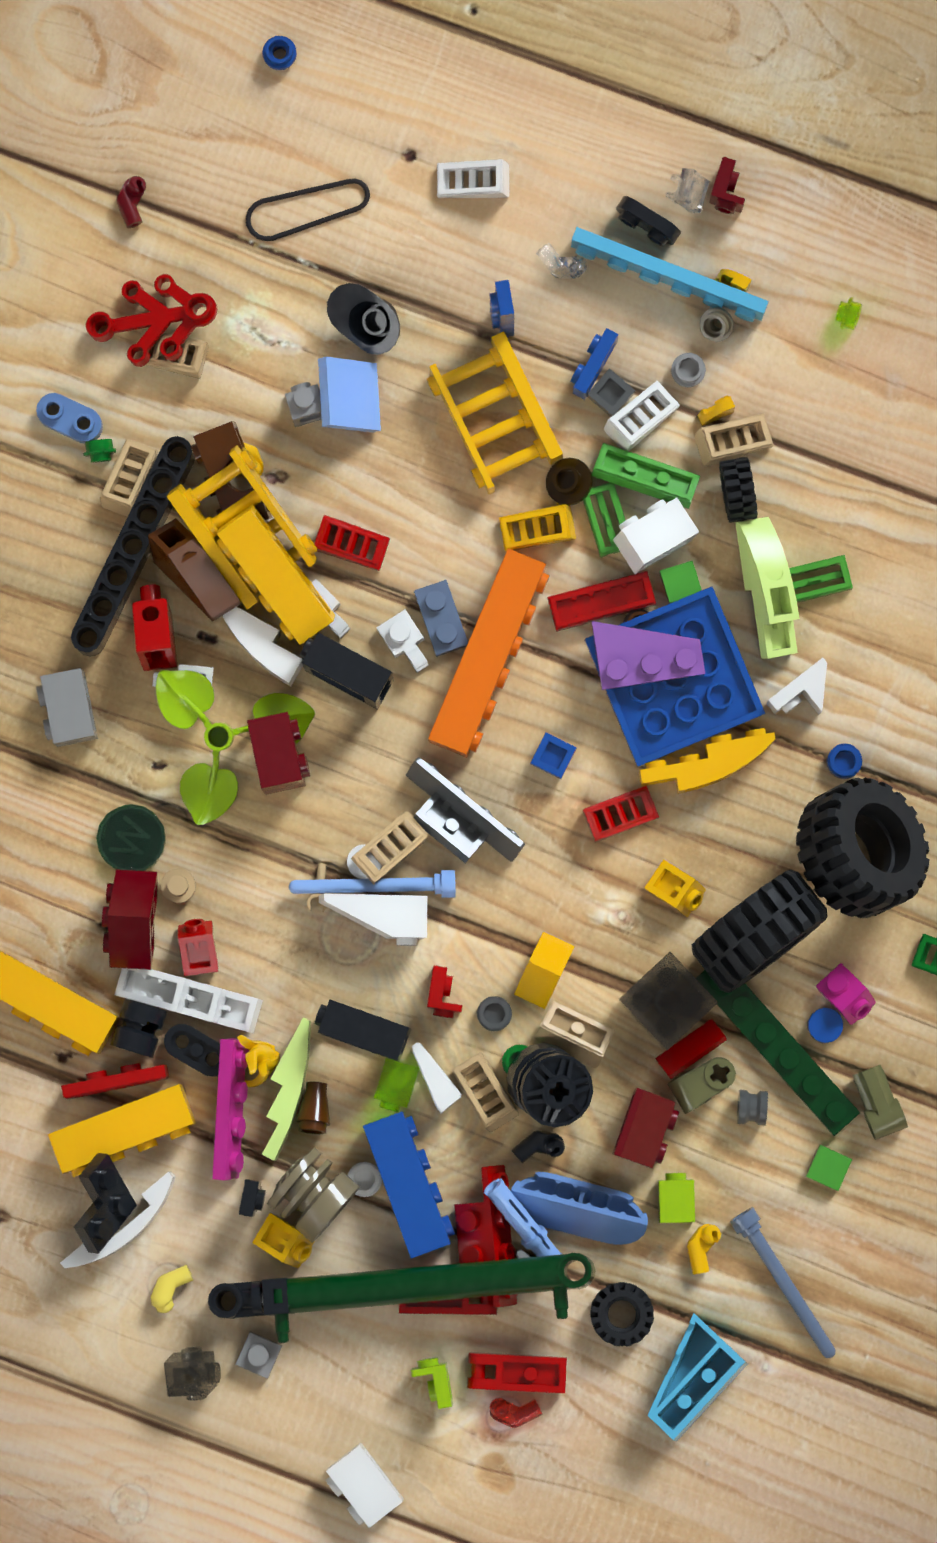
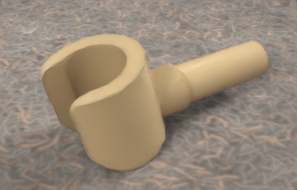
M318 863L316 880L325 879L326 864ZM324 893L311 894L307 900L309 911L312 909V899ZM323 906L322 912L325 911V909L327 908L326 906Z

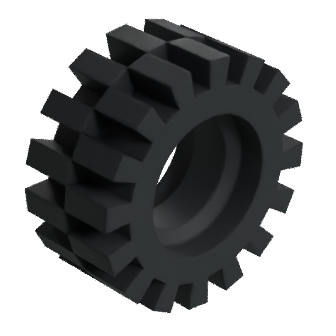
M743 457L720 461L721 487L729 523L756 519L758 516L756 494L749 459Z
M618 1282L607 1285L597 1293L592 1302L590 1317L594 1330L602 1340L614 1346L627 1347L640 1342L649 1333L654 1321V1309L649 1297L642 1289L631 1283ZM616 1301H628L635 1308V1320L626 1328H618L609 1320V1308Z

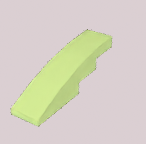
M304 1017L270 1078L282 1085L266 1116L278 1123L262 1155L273 1161L277 1160L291 1130L303 1093L309 1061L311 1021Z

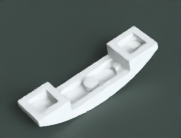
M167 1172L141 1194L150 1206L114 1235L99 1254L88 1253L86 1247L82 1244L60 1264L64 1268L89 1264L115 1253L134 1240L148 1227L162 1209L172 1190L176 1178L172 1172Z

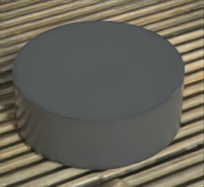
M491 996L480 1003L477 1017L485 1029L500 1031L510 1023L512 1010L505 999Z

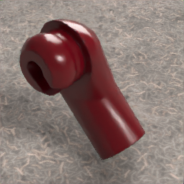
M133 176L127 179L116 198L117 205L128 229L134 228L143 222L137 205L146 190V182L140 176Z

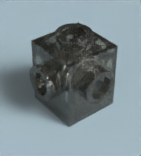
M201 1347L182 1349L181 1352L173 1353L164 1362L168 1397L186 1396V1399L190 1401L205 1399L221 1379L220 1364L215 1362L214 1351H202Z

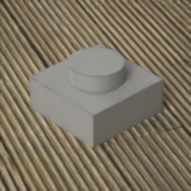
M250 1331L235 1365L268 1379L282 1345Z

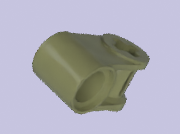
M716 1057L696 1069L693 1068L667 1085L683 1112L687 1114L732 1085L736 1077V1071L729 1060L723 1057ZM718 1064L721 1068L726 1066L729 1068V1071L725 1074L727 1078L725 1082L721 1083L719 1079L712 1081L710 1075L714 1073L712 1068L714 1065Z

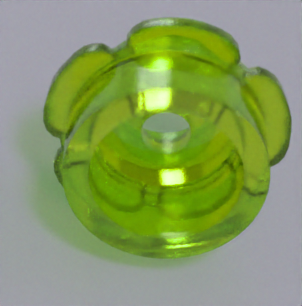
M850 297L848 303L841 301L835 321L841 322L840 329L842 330L844 328L854 330L858 323L862 304L853 301L854 297Z

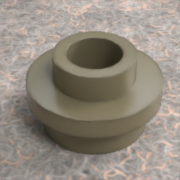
M720 307L708 309L700 319V330L704 337L711 341L719 342L727 339L734 328L731 315ZM715 318L721 322L722 328H717L714 325Z

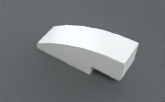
M238 607L224 614L223 618L226 624L252 658L270 674L291 687L303 667V659L276 644L281 636L280 631Z

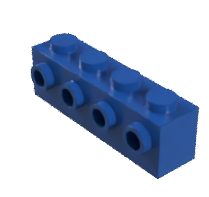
M401 1111L363 1125L410 1258L412 1259L450 1245L449 1237L455 1235L449 1216L442 1217L437 1203L443 1202L437 1183L433 1182L430 1184L425 1170L431 1169L425 1150H417L413 1137L419 1134L413 1117H405L404 1112Z

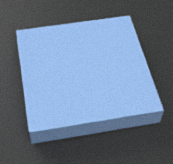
M333 357L319 358L322 427L371 433L381 431L377 363Z

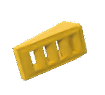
M566 504L499 517L505 551L508 548L518 550L576 539L571 507ZM557 515L560 516L562 533H557L555 516ZM546 517L549 534L547 536H543L540 518ZM527 520H532L535 538L529 539ZM515 522L519 524L521 541L517 542L515 541L512 524Z

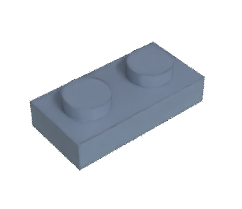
M447 580L414 590L436 657L467 647L468 641Z

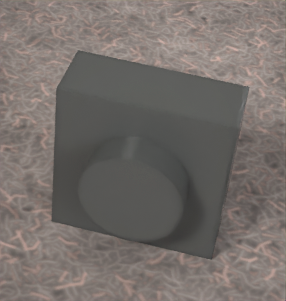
M609 368L587 393V397L612 417L635 394V390Z

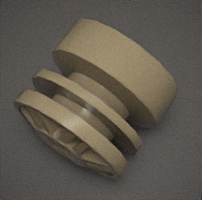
M316 1148L295 1161L276 1184L274 1193L267 1203L271 1208L275 1209L284 1199L288 1200V1205L281 1213L283 1218L290 1216L297 1209L303 1213L295 1228L312 1243L337 1217L360 1188L344 1172L329 1181L325 1177L332 1165L329 1159L316 1170L313 1165L322 1154Z

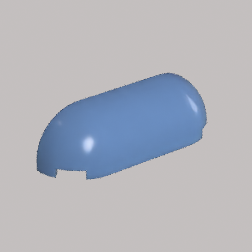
M535 1172L534 1177L526 1178L520 1182L517 1180L511 1189L513 1195L534 1221L545 1228L608 1244L623 1245L639 1240L645 1234L648 1226L647 1214H643L641 1209L633 1202L634 1197L619 1190L548 1172Z

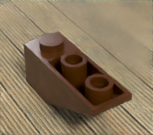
M176 518L148 535L153 563L212 622L241 604L239 598L196 537Z

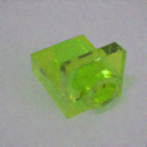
M386 1058L374 1095L375 1099L381 1100L379 1107L398 1113L401 1106L408 1108L420 1068Z

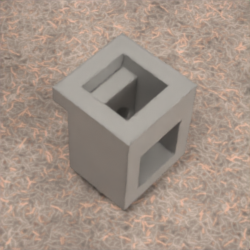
M305 382L291 387V392L286 393L285 396L294 426L299 427L322 420L318 384L311 386L310 382Z

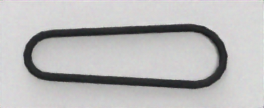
M354 178L263 198L254 202L248 209L246 226L255 238L263 241H274L363 209L369 202L370 190L362 180ZM347 184H358L365 191L364 201L356 207L273 236L260 235L251 225L252 212L256 207L264 203Z

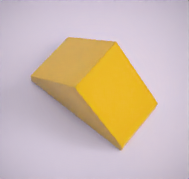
M543 932L514 995L546 1009L575 946Z

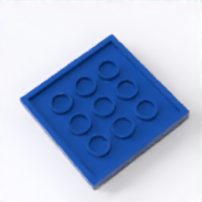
M713 586L618 625L700 639L705 675L605 690L637 767L766 714ZM590 636L584 639L599 675L594 637Z

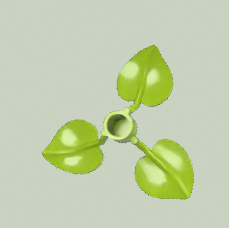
M162 670L157 675L156 697L163 716L170 724L181 729L192 727L199 718L207 728L204 734L205 743L213 750L212 767L205 763L195 764L184 772L180 781V794L185 806L189 810L195 824L203 825L223 815L236 799L238 793L237 777L231 770L218 769L220 751L232 745L235 735L249 732L248 725L232 729L226 723L212 724L203 713L209 710L214 702V689L211 682L205 676L195 671ZM284 693L265 695L254 704L253 715L255 719L288 712L291 720H298L301 739L315 716L314 709L308 703L296 696Z

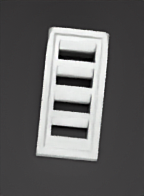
M503 159L437 163V197H509V164ZM450 171H455V189H450ZM464 171H469V188H464ZM478 171H483V187H478ZM492 171H496V186L492 187Z
M656 381L608 419L604 431L620 449L630 451L674 413L680 405ZM653 395L665 409L660 411L649 398ZM643 405L654 418L650 420L639 407ZM632 414L642 427L639 429L628 416Z
M415 1043L412 1046L413 1055L435 1106L441 1114L459 1100L462 1094L423 1045Z

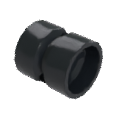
M125 998L119 1015L123 1023L116 1026L110 1045L153 1058L159 1040L155 1033L162 1030L168 1011Z

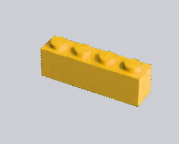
M253 504L219 528L217 532L219 547L227 557L234 556L240 564L238 571L248 585L254 583L261 593L258 596L260 602L269 613L275 611L282 621L279 623V626L289 640L295 638L299 645H301L309 637L311 638L334 621V612Z
M0 950V1002L2 1000L13 1006L10 1013L28 1023L31 1017L43 1023L40 1030L58 1040L63 1034L73 1040L72 1048L87 1056L92 1051L101 1054L120 1017Z
M178 1084L49 1133L48 1137L62 1174L71 1172L74 1178L83 1172L97 1153L108 1154L114 1163L126 1158L124 1155L126 1150L137 1147L139 1153L158 1146L156 1139L169 1134L171 1140L191 1133L189 1126L196 1124L183 1086Z

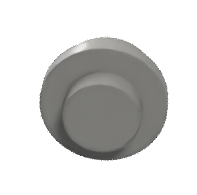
M693 353L679 355L674 360L671 368L674 381L680 386L687 388L698 385L703 380L706 372L703 360Z

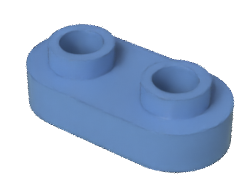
M57 393L47 394L37 404V416L44 426L79 443L85 444L87 441L97 440L102 433L103 423L96 411ZM51 405L59 406L60 409L56 415L48 414V408ZM82 419L90 420V426L85 430L79 429L78 424Z

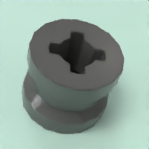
M739 1090L737 1124H746L748 1121H753L758 1125L766 1126L768 1091L750 1094L747 1090Z

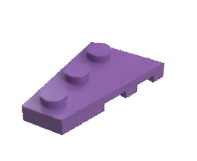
M591 621L602 690L705 675L700 639Z

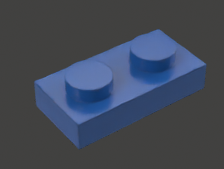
M606 328L602 336L595 335L587 350L588 353L592 354L587 364L584 366L580 363L570 382L575 384L573 387L574 395L583 400L586 399L587 393L593 387L617 344L619 334Z

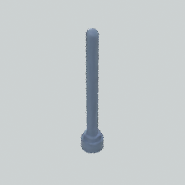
M753 1207L747 1209L730 1221L732 1227L737 1234L741 1233L744 1238L748 1237L825 1358H832L836 1352L833 1344L759 1230L761 1225L758 1221L761 1218Z

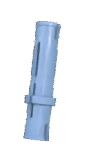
M498 1178L492 1181L485 1188L484 1194L489 1197L522 1238L521 1244L525 1249H531L536 1257L562 1254L547 1237L548 1232L544 1226L538 1225L502 1179Z

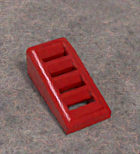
M324 515L314 544L317 552L380 571L390 538ZM331 528L337 529V533L331 546L326 543ZM345 532L351 534L346 551L340 549ZM359 536L364 538L359 555L353 554ZM371 541H375L378 543L373 559H367L366 556Z
M647 785L582 810L595 843L659 818ZM639 796L647 812V815L642 817L634 798ZM628 802L634 820L628 821L621 803ZM615 806L622 823L618 826H615L608 809ZM601 811L609 828L604 831L596 813Z

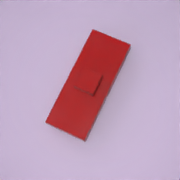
M710 1019L655 1059L671 1080L728 1039L714 1020Z

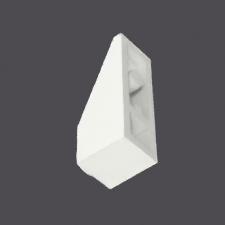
M319 895L320 904L386 939H396V945L416 946L417 939L427 938V896Z

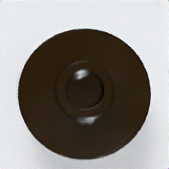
M564 458L557 461L550 468L546 477V489L549 496L557 503L568 506L583 501L588 496L593 483L589 467L576 458Z

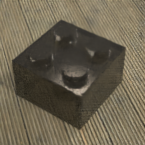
M671 952L664 956L618 1000L665 1052L718 1003Z

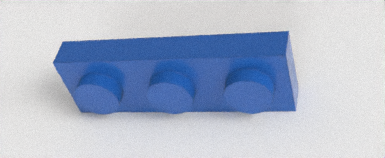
M509 280L495 282V292L489 293L493 329L499 328L500 333L504 331L506 337L514 336V309Z

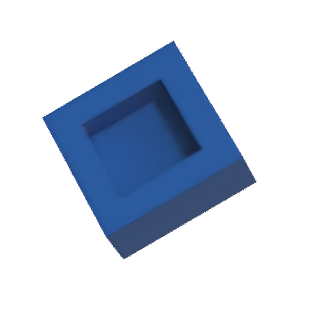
M545 733L530 764L562 779L577 747Z

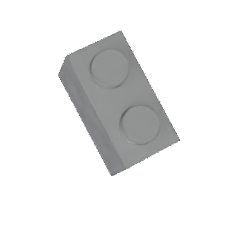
M82 668L40 676L42 685L36 688L40 706H46L49 719L43 720L47 740L53 739V744L61 747L98 739L86 676Z

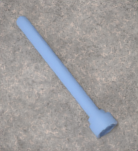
M441 870V874H434V877L381 878L374 885L369 879L293 880L289 884V890L293 894L435 891V894H441L442 898H456L455 870Z

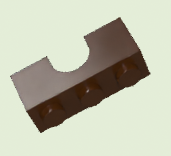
M234 421L193 436L196 444L191 445L197 463H204L208 476L204 477V482L232 463L233 459L229 453L233 447L238 445L241 451L246 449L237 424ZM229 481L210 494L211 497L216 495L221 508L216 510L217 515L254 489L250 488L242 491L232 486ZM263 501L255 506L265 521L273 518Z

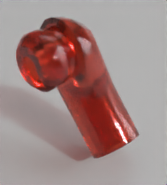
M496 1398L492 1400L489 1406L491 1417L495 1421L511 1428H518L543 1415L535 1399L519 1407L503 1398Z

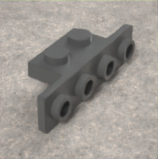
M420 757L413 762L406 776L431 796L414 816L415 820L427 833L465 864L485 841L510 862L515 860L525 846V843L520 840L516 832L498 822L488 809L476 804L466 795L461 787L452 784L443 777L434 765L425 762Z

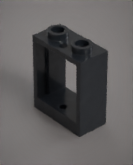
M319 632L315 639L308 638L300 653L303 659L302 665L306 672L377 710L394 682L392 671Z
M329 999L327 1006L321 1004L314 1023L320 1026L318 1033L397 1062L401 1060L411 1032L409 1027Z

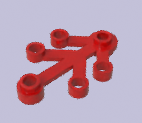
M162 274L154 282L156 291L160 296L164 298L172 297L182 305L167 308L145 292L137 281L130 280L123 285L122 295L129 303H138L149 312L111 319L105 312H95L87 319L86 330L95 341L106 342L115 333L149 327L137 344L131 345L127 351V357L130 362L136 367H142L149 362L150 349L169 325L182 321L173 335L164 339L160 344L162 355L169 361H175L181 357L183 353L182 344L196 327L207 326L215 319L218 311L215 300L205 293L191 295L179 287L170 275ZM171 282L168 289L161 290L163 283ZM138 288L134 296H128L131 289ZM206 307L203 314L196 315L199 308ZM107 325L108 328L106 329V331L99 334V329L102 326ZM176 345L174 352L166 353L169 346ZM143 351L140 359H134L136 352Z

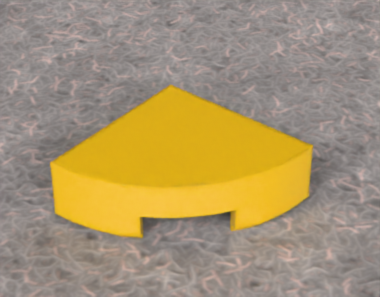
M721 269L715 278V281L744 292L748 291L752 280L729 269Z
M727 395L715 401L714 406L707 409L703 408L697 416L701 425L704 426L732 414L735 405L731 396Z

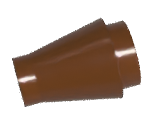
M306 1083L305 1094L296 1118V1122L299 1123L298 1131L308 1134H326V1128L330 1126L326 1083Z

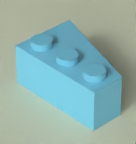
M694 1313L647 1415L676 1442L748 1365L742 1357Z

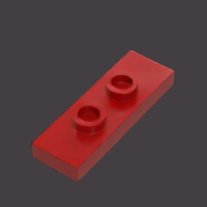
M648 571L547 597L556 632L588 624L591 621L596 622L656 606Z
M136 1063L121 1066L120 1074L107 1076L106 1070L87 1073L86 1081L61 1086L63 1098L74 1099L166 1080L169 1077L167 1065H159L141 1069V1064Z

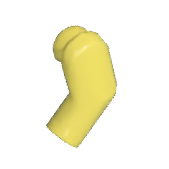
M187 1264L163 1274L157 1279L151 1294V1304L158 1312L167 1313L171 1311L174 1306L172 1297L175 1288L193 1281Z

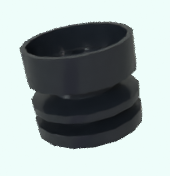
M547 1043L530 1045L519 1052L509 1066L506 1077L509 1095L519 1108L542 1125L551 1127L570 1125L582 1117L590 1106L593 1095L592 1077L585 1065L556 1045ZM556 1083L560 1085L559 1088L553 1089L556 1087Z

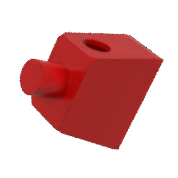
M144 585L140 587L141 601L132 603L136 653L144 671L178 667L173 619L167 599L161 598L159 585Z

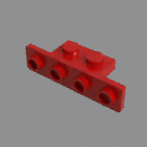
M504 1165L481 1168L484 1202L454 1204L460 1263L515 1258L511 1225L489 1197L484 1194L485 1188L498 1178L502 1179L509 1188V1180ZM518 1294L493 1296V1306L497 1308L516 1305Z

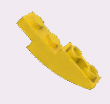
M765 728L746 731V737L732 740L731 734L712 737V743L705 745V759H700V754H691L679 757L680 763L666 765V760L648 762L645 764L646 769L639 771L641 787L675 781L677 793L681 794L715 784L737 773L762 755L775 741V733L766 734Z

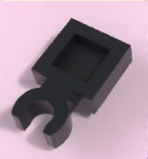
M245 1179L239 1215L254 1217L257 1210L262 1211L266 1190H262L260 1181Z

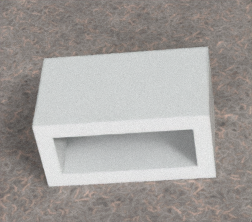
M678 498L673 499L667 504L662 499L646 510L648 515L641 519H638L636 515L632 516L619 525L621 531L613 541L634 574L688 544L699 533V530Z
M362 1443L358 1444L326 1470L330 1476L326 1479L327 1484L338 1497L341 1494L346 1497L351 1504L347 1510L359 1525L365 1522L368 1528H370L403 1502L404 1498Z

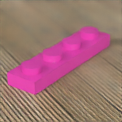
M238 1038L220 1039L212 1177L215 1180L238 1179L244 1164V1157L241 1152V1138L244 1136L246 1122L243 1117V1103L246 1101L248 1087L245 1082V1068L248 1065L245 1054L249 1050L241 1045Z

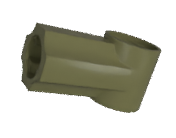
M881 1065L852 1075L865 1107V1119L875 1140L908 1128L901 1105L897 1098L894 1099Z

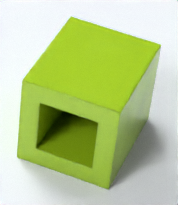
M665 1173V1180H658L659 1223L695 1222L694 1180H686V1173Z

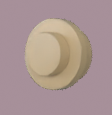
M177 868L168 871L161 881L163 895L173 903H184L195 893V879L191 873L184 869Z

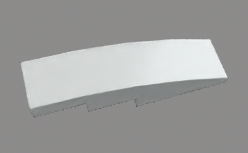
M122 968L114 994L254 1034L263 1000L153 969Z

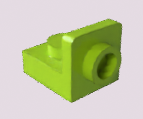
M438 1357L417 1361L418 1367L411 1369L412 1377L433 1374V1380L427 1381L430 1401H437L438 1409L452 1407L453 1398L447 1362L439 1364Z

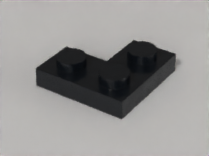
M97 1153L79 1175V1179L93 1203L74 1226L88 1253L96 1254L100 1253L137 1206L108 1154Z

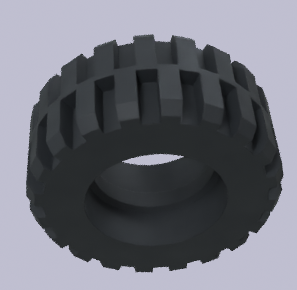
M872 778L850 779L815 797L804 808L797 826L800 831L796 835V845L800 847V851L797 854L799 863L804 865L806 870L804 875L807 881H811L815 886L814 892L819 897H824L827 900L826 904L835 910L841 909L840 913L858 918L876 916L913 898L918 893L919 888L923 886L927 876L925 873L928 871L930 859L926 858V854L929 852V844L923 836L925 829L922 823L919 824L916 818L917 812L913 806H908L905 803L906 798L900 792L894 793L892 791L893 787L883 782L878 783V780ZM855 832L865 844L870 862L860 850Z
M790 869L762 886L715 922L692 944V953L719 989L730 993L762 972L819 927L828 918L827 908L801 874Z

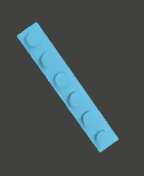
M576 227L572 237L571 247L576 249L575 253L583 258L594 260L595 257L608 261L607 265L610 268L620 272H626L629 269L639 273V278L650 284L658 285L659 282L672 286L671 290L681 296L690 297L693 294L703 298V303L712 308H722L724 306L735 311V315L743 320L754 322V319L762 321L769 302L767 300L579 227Z

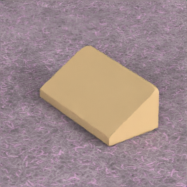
M552 1001L535 1039L542 1043L556 1045L576 1060L593 1068H598L615 1030L560 1003Z

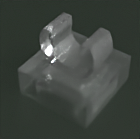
M683 168L681 175L674 174L670 178V180L678 184L676 192H666L665 196L688 212L701 213L710 181L695 169Z

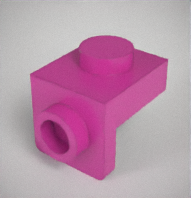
M842 963L816 985L818 991L843 1015L850 1025L866 1017L871 1011L872 1006L876 1003L869 990Z

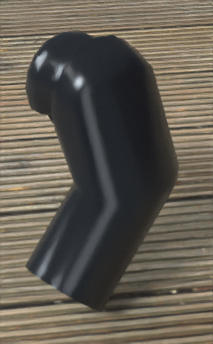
M537 1130L512 1149V1152L523 1164L536 1152L548 1154L551 1157H559L565 1150V1144L562 1137L558 1134Z

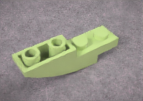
M769 517L735 522L745 590H752L761 659L798 653L793 620L800 619L788 563L777 533Z

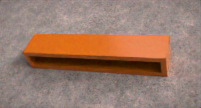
M509 548L507 549L428 737L429 743L466 758L470 751L477 752L484 734L478 730L483 719L490 720L497 704L496 701L491 700L496 687L503 689L510 670L505 668L510 655L516 658L523 642V638L518 636L523 624L530 625L537 607L531 605L536 592L543 594L550 575L545 573V563Z

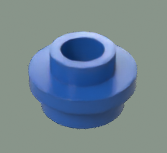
M274 36L263 47L264 61L272 69L285 70L296 60V47L285 36ZM278 49H283L286 55L282 59H277L274 57V52Z

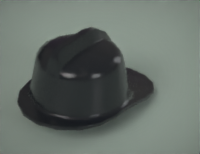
M355 283L340 285L330 294L327 301V314L331 324L360 349L369 354L379 355L390 351L396 345L400 336V323L397 311L391 303L381 299L368 288Z

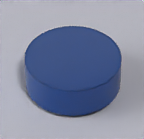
M851 744L835 746L827 757L829 771L840 779H848L855 776L862 766L861 753Z
M821 1008L813 1012L809 1017L808 1031L816 1041L829 1043L841 1035L843 1020L835 1010Z

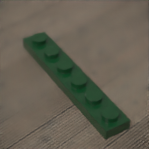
M706 970L694 979L833 1136L860 1114L857 1108L745 983L732 992L727 993L719 989Z

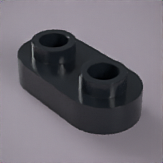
M623 196L616 207V210L620 213L618 218L621 222L633 229L639 226L647 231V237L659 246L664 247L666 243L674 245L681 234V231L673 223L631 197Z
M186 1024L174 1025L167 1031L164 1045L171 1056L206 1076H218L219 1062L215 1066H210L206 1058L212 1052L219 1056V1042ZM181 1035H186L189 1039V1044L186 1048H179L177 1046V1038Z

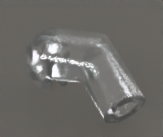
M550 243L544 245L536 253L550 273L556 278L575 279L587 270V261L582 256L560 257Z

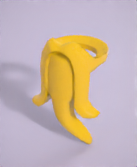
M244 1035L237 1036L239 1042L249 1050L245 1054L250 1075H253L257 1068L259 1071V1075L255 1079H245L247 1087H257L263 1084L277 1067L280 1061V1054L275 1051V1046L261 1040H250Z

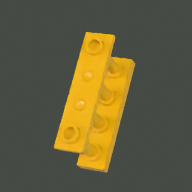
M504 331L491 337L493 347L488 349V354L443 375L440 374L435 363L429 366L431 377L426 378L435 397L441 395L475 465L471 473L478 488L480 489L485 486L488 495L495 492V486L491 479L538 457L540 459L547 458L550 466L563 459V452ZM494 365L496 368L503 366L508 377L503 380V384L459 405H455L448 387ZM508 396L511 398L517 396L522 406V409L518 410L519 414L470 436L462 419L463 417ZM524 426L526 429L532 427L537 437L536 440H533V445L485 467L477 448Z
M236 445L229 453L234 462L193 490L191 488L185 490L182 484L178 485L168 493L167 498L245 608L249 609L258 603L259 590L254 583L248 585L238 571L240 566L233 555L227 557L219 547L217 532L220 527L252 504L256 506L263 501L274 517L267 522L275 534L280 530L284 531L294 545L288 552L295 561L303 558L308 567L312 566L317 558L314 554L317 552V548L307 534L301 536L254 468L258 465L247 449L241 451L239 446ZM243 473L254 490L215 517L209 516L205 518L198 508L201 505L200 501Z

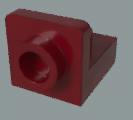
M723 157L709 203L715 205L714 208L722 213L734 214L735 211L742 213L745 198L727 193V191L734 193L740 174L734 171L736 160Z

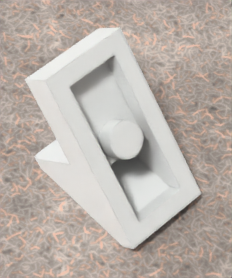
M821 658L767 701L766 704L774 714L781 709L785 714L802 702L798 697L800 694H803L818 714L822 712L827 670L825 659Z

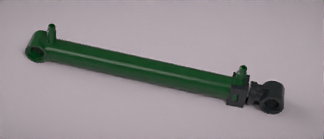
M580 1253L297 1278L264 1279L262 1281L222 1283L211 1290L208 1297V1305L212 1313L219 1318L235 1319L265 1315L275 1316V1329L279 1343H287L289 1341L288 1314L553 1291L554 1309L556 1310L557 1319H567V1309L569 1308L567 1290L582 1289L590 1285L595 1277L594 1263L587 1256ZM575 1261L582 1262L585 1267V1274L578 1281H572L567 1274L568 1266ZM231 1291L235 1295L236 1304L233 1309L226 1311L222 1307L221 1298L226 1292Z

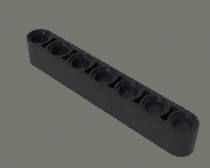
M171 437L162 445L72 630V643L85 656H96L104 649L151 553L148 535L164 526L173 505L168 500L167 495L178 485H184L194 464L195 456L191 445L183 437ZM176 447H183L187 450V456L181 462H173L169 458L170 452ZM164 477L171 479L172 487L169 491L165 493L155 491L154 487L157 480ZM147 508H152L157 511L156 519L149 524L142 523L140 521L141 512ZM131 539L142 541V548L137 554L130 555L125 552V545ZM115 570H125L127 572L126 581L121 585H112L110 583L111 574ZM102 600H108L112 603L111 612L106 616H97L95 614L97 603ZM86 631H94L97 634L96 643L91 647H82L80 645L82 634Z

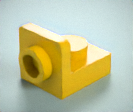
M664 859L644 887L649 893L672 906L685 917H688L692 911L700 906L703 894L706 891V888L696 879Z
M272 1213L268 1214L252 1242L282 1263L295 1268H299L309 1258L312 1252V1245L314 1244L294 1226Z

